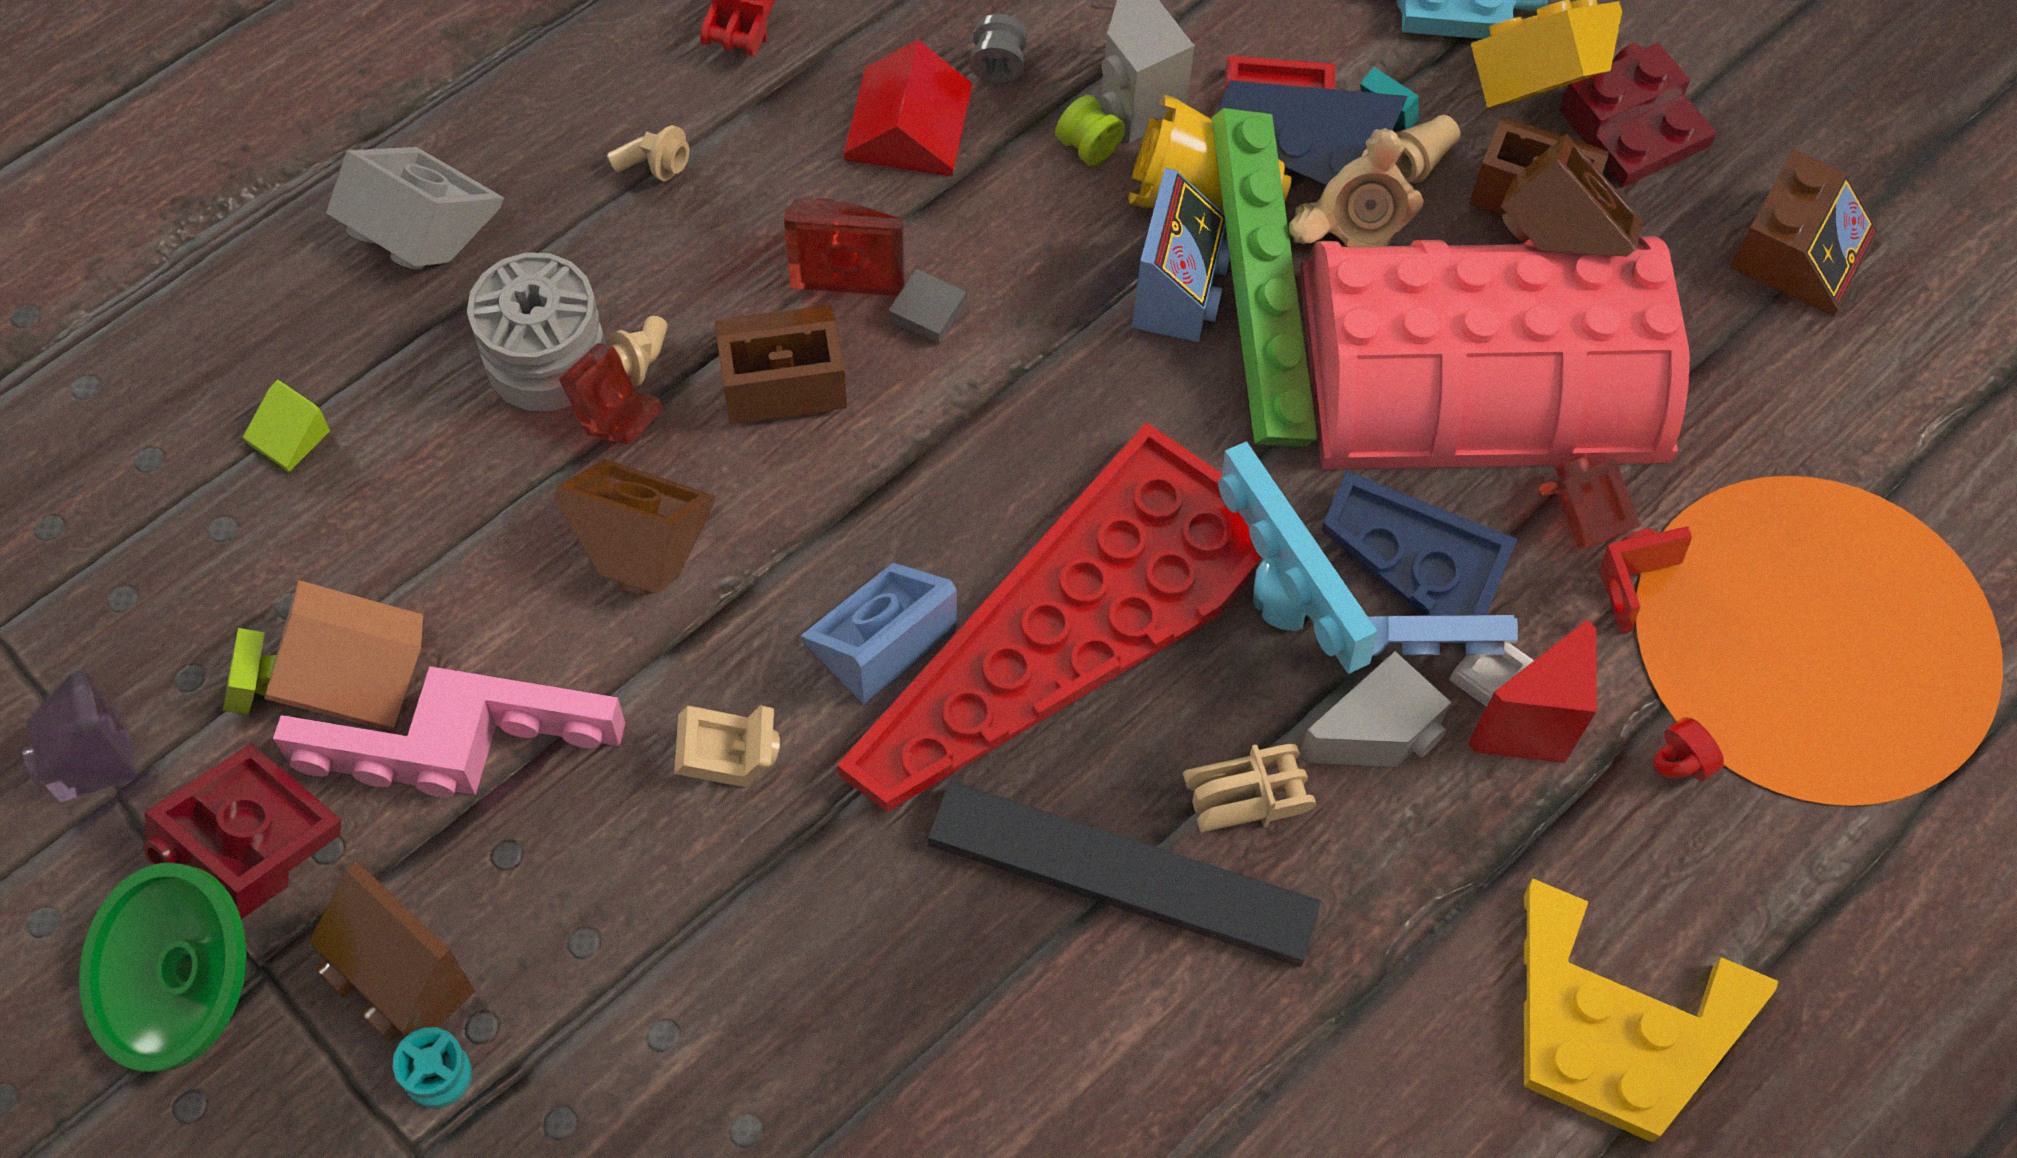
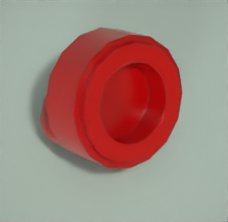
M1682 717L1665 729L1664 737L1667 745L1661 748L1653 758L1654 769L1660 775L1668 778H1680L1691 775L1698 781L1704 782L1724 767V757L1715 739L1704 726L1689 717ZM1675 758H1677V759L1679 760V762H1671V761H1672L1673 759H1675Z

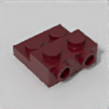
M1658 42L1644 49L1638 43L1630 44L1614 57L1610 71L1569 84L1559 109L1586 144L1609 151L1605 167L1622 188L1711 147L1717 134L1714 128L1685 96L1690 79Z
M250 743L145 811V843L143 844V851L151 865L159 863L190 865L212 875L230 894L242 920L288 887L290 870L339 837L342 820L255 745Z

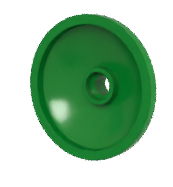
M159 863L142 868L120 882L98 909L83 946L79 972L80 999L83 1014L93 1038L105 1054L118 1064L137 1071L163 1072L174 1070L189 1064L204 1054L224 1031L240 998L246 971L244 929L237 907L225 887L216 878L200 868L175 863Z

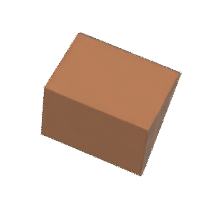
M298 580L264 699L392 732L421 649L423 614Z

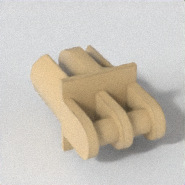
M1284 744L1259 750L1257 745H1253L1250 756L1184 771L1183 776L1187 789L1195 791L1192 802L1195 812L1200 814L1197 819L1200 832L1204 833L1261 820L1263 828H1266L1270 821L1300 815L1316 807L1315 798L1313 795L1306 794L1303 785L1308 781L1306 770L1298 769L1295 760L1300 755L1298 746L1296 744ZM1277 765L1279 773L1266 774L1265 768ZM1286 792L1288 799L1275 801L1273 793Z

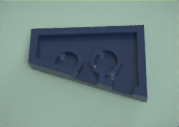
M1230 80L1215 114L1222 108L1272 114L1278 159L1284 162V169L1326 187L1328 182L1337 176L1345 165L1362 157L1363 151L1367 149L1366 141L1371 137L1375 129L1387 128L1393 130L1408 96Z
M1346 471L1321 530L1424 616L1486 615L1517 541L1516 538L1349 471ZM1458 643L1466 650V643Z

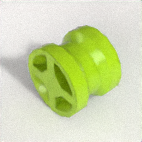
M1088 94L1078 98L1064 111L1055 128L1056 138L1065 146L1076 147L1079 158L1088 166H1095L1106 160L1118 147L1125 133L1124 122L1116 115H1106L1102 111L1100 101L1093 95Z

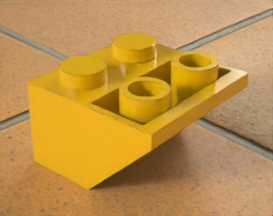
M1564 0L1537 9L1536 16L1523 20L1521 17H1517L1489 26L1490 37L1471 43L1487 108L1514 103L1610 71L1622 15L1620 2L1598 4L1597 0H1577L1571 3L1570 0Z

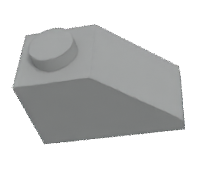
M1395 651L1307 730L1300 750V756L1307 763L1397 767L1413 752L1420 758L1425 756L1442 739L1447 730L1441 723L1451 702Z

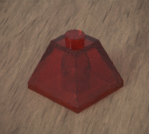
M828 198L816 200L794 199L786 209L784 227L791 289L898 296L905 286L904 219L855 203L837 202Z

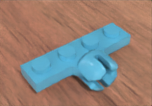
M1247 441L1225 450L1222 478L1218 481L1221 497L1231 512H1239L1249 526L1251 541L1258 554L1263 558L1256 569L1253 590L1255 608L1258 610L1263 609L1262 618L1268 624L1282 630L1298 631L1302 629L1305 615H1308L1314 623L1316 638L1324 652L1329 656L1336 655L1348 674L1369 665L1378 631Z

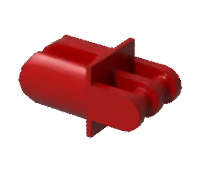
M711 0L712 4L701 28V45L709 47L712 42L723 44L725 51L732 52L737 47L745 49L747 56L755 57L762 41L767 42L768 40L766 23L776 0Z

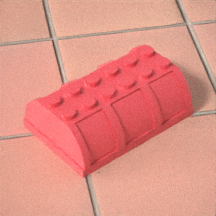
M1655 236L1639 237L1637 249L1627 257L1540 251L1530 239L1524 244L1447 245L1443 240H1415L1410 246L1342 247L1337 241L1316 242L1311 249L1308 261H1302L1299 278L1321 470L1672 463L1678 452L1676 442L1683 423L1687 401L1690 355L1669 248L1660 238Z

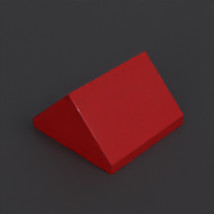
M919 39L865 67L844 150V160L953 176L972 93V83Z
M1586 620L1494 691L1468 745L1476 753L1565 763L1597 712L1596 628Z

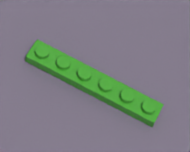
M1222 108L1211 119L1254 442L1259 445L1306 447L1318 439L1272 114Z

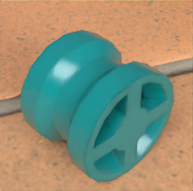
M426 1027L411 1032L399 1043L394 1053L392 1068L397 1082L416 1104L428 1109L444 1108L456 1103L466 1093L471 1083L472 1066L468 1055L450 1032L438 1027ZM434 1075L442 1078L425 1081V1077H432Z

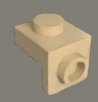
M687 705L678 714L674 774L748 787L768 768H771L776 761L780 737L778 731L773 730L774 709L759 706L750 716L743 717Z

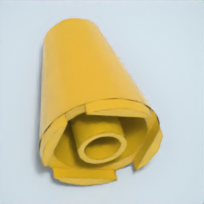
M1164 94L1156 105L1165 107L1166 110L1161 120L1150 117L1131 179L1142 182L1140 195L1129 192V203L1140 208H1154L1164 169L1169 168L1177 170L1224 213L1212 119L1175 97ZM1279 160L1285 202L1291 184V176L1284 174V162Z

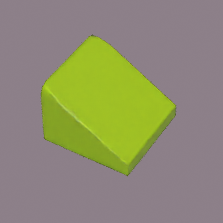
M276 380L267 391L243 435V439L247 444L290 472L330 432V429L322 411L315 404L281 381Z

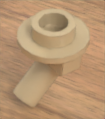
M671 125L657 134L646 131L645 136L609 152L608 158L617 173L647 159L653 176L659 180L666 181L684 169L689 158L690 149L686 142L684 131L679 127Z
M650 316L645 320L642 331L628 333L619 330L611 333L608 339V346L604 350V361L609 374L615 380H619L628 388H634L642 384L649 364L655 361L661 351L668 328L666 321L658 316Z

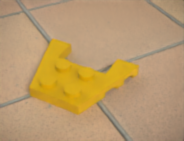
M1532 879L1524 893V910H1527V937L1524 940V964L1527 965V1000L1524 1003V1087L1653 1143L1663 1134L1776 991L1779 981L1721 957L1713 965L1697 1017L1569 963L1568 959L1588 901Z

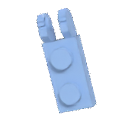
M1514 615L1368 617L1378 631L1372 656H1378L1389 644L1402 643V655H1440V643H1466V655H1504V643H1517L1518 641L1517 618H1514Z

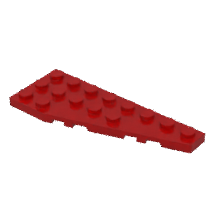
M1146 422L837 764L838 775L884 811L889 812L1217 618L1256 573V569L1263 560L1251 541L1249 526L1239 512L1233 513L1227 508L1221 497L1218 481L1222 478V473Z

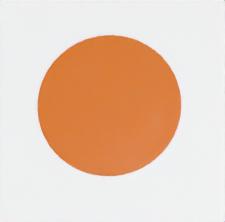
M1803 476L1762 477L1725 486L1703 496L1685 508L1664 529V531L1688 526L1692 540L1683 563L1640 574L1636 592L1640 604V610L1636 618V632L1641 656L1656 692L1675 721L1677 722L1682 717H1689L1704 726L1720 747L1724 757V766L1731 771L1771 791L1803 801L1842 806L1875 805L1900 800L1920 793L1941 782L1955 772L1975 752L1985 738L1996 714L2003 681L2001 642L1992 610L1973 574L1957 553L1938 534L1901 507L1860 488L1832 480Z

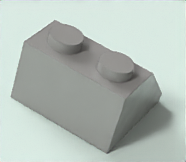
M1117 0L1107 32L1105 59L1102 61V92L1098 101L1102 104V111L1106 115H1116L1124 122V138L1128 143L1144 136L1150 117L1158 120L1162 119L1166 108L1156 104L1164 94L1175 97L1185 104L1187 102L1195 45L1159 0Z
M418 147L347 150L326 214L345 224L346 232L354 238L369 243H377L390 251V258L396 263L411 269H423L424 265L450 262L501 208L504 197Z

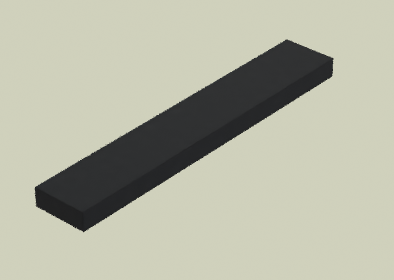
M950 780L928 836V846L1298 967H1302L1321 904V900Z

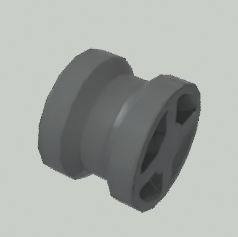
M991 14L979 19L974 26L973 42L975 47L971 51L970 68L973 73L980 79L990 83L1002 84L1016 80L1024 70L1025 56L1022 51L1027 43V29L1025 25L1017 18L1007 14Z

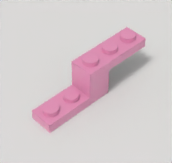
M429 666L408 736L281 715L273 740L289 765L303 774L323 777L327 776L329 771L352 774L356 780L375 787H388L393 781L415 785L418 790L431 796L449 798L454 796L455 792L476 795L496 726H500L503 731L517 737L533 738L538 733L560 736L566 742L578 747L597 748L600 746V743L620 746L626 723L617 697Z

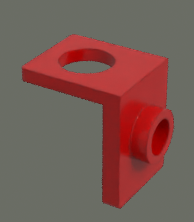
M1688 526L1659 533L1651 529L1639 530L1627 535L1619 542L1607 545L1599 572L1622 634L1632 631L1640 610V604L1629 575L1683 563L1692 540Z

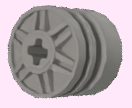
M522 253L500 260L481 274L470 291L467 315L491 387L507 403L527 411L551 412L574 405L594 391L605 373L604 350L606 343L588 277L573 262L551 253Z

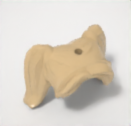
M1387 128L1375 129L1371 137L1366 141L1367 149L1363 151L1362 157L1345 165L1338 175L1328 182L1321 198L1316 203H1304L1296 207L1295 215L1288 228L1289 234L1294 237L1295 243L1310 244L1323 238L1327 233H1332L1346 247L1387 246L1393 235L1399 232L1423 207L1421 193L1413 189L1396 166V162L1405 147L1395 132ZM1369 199L1376 201V207L1372 210L1367 209L1365 206L1366 201Z

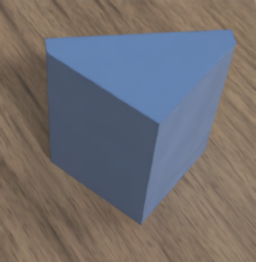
M892 563L800 635V637L820 661L864 705L956 630L957 590L949 579Z

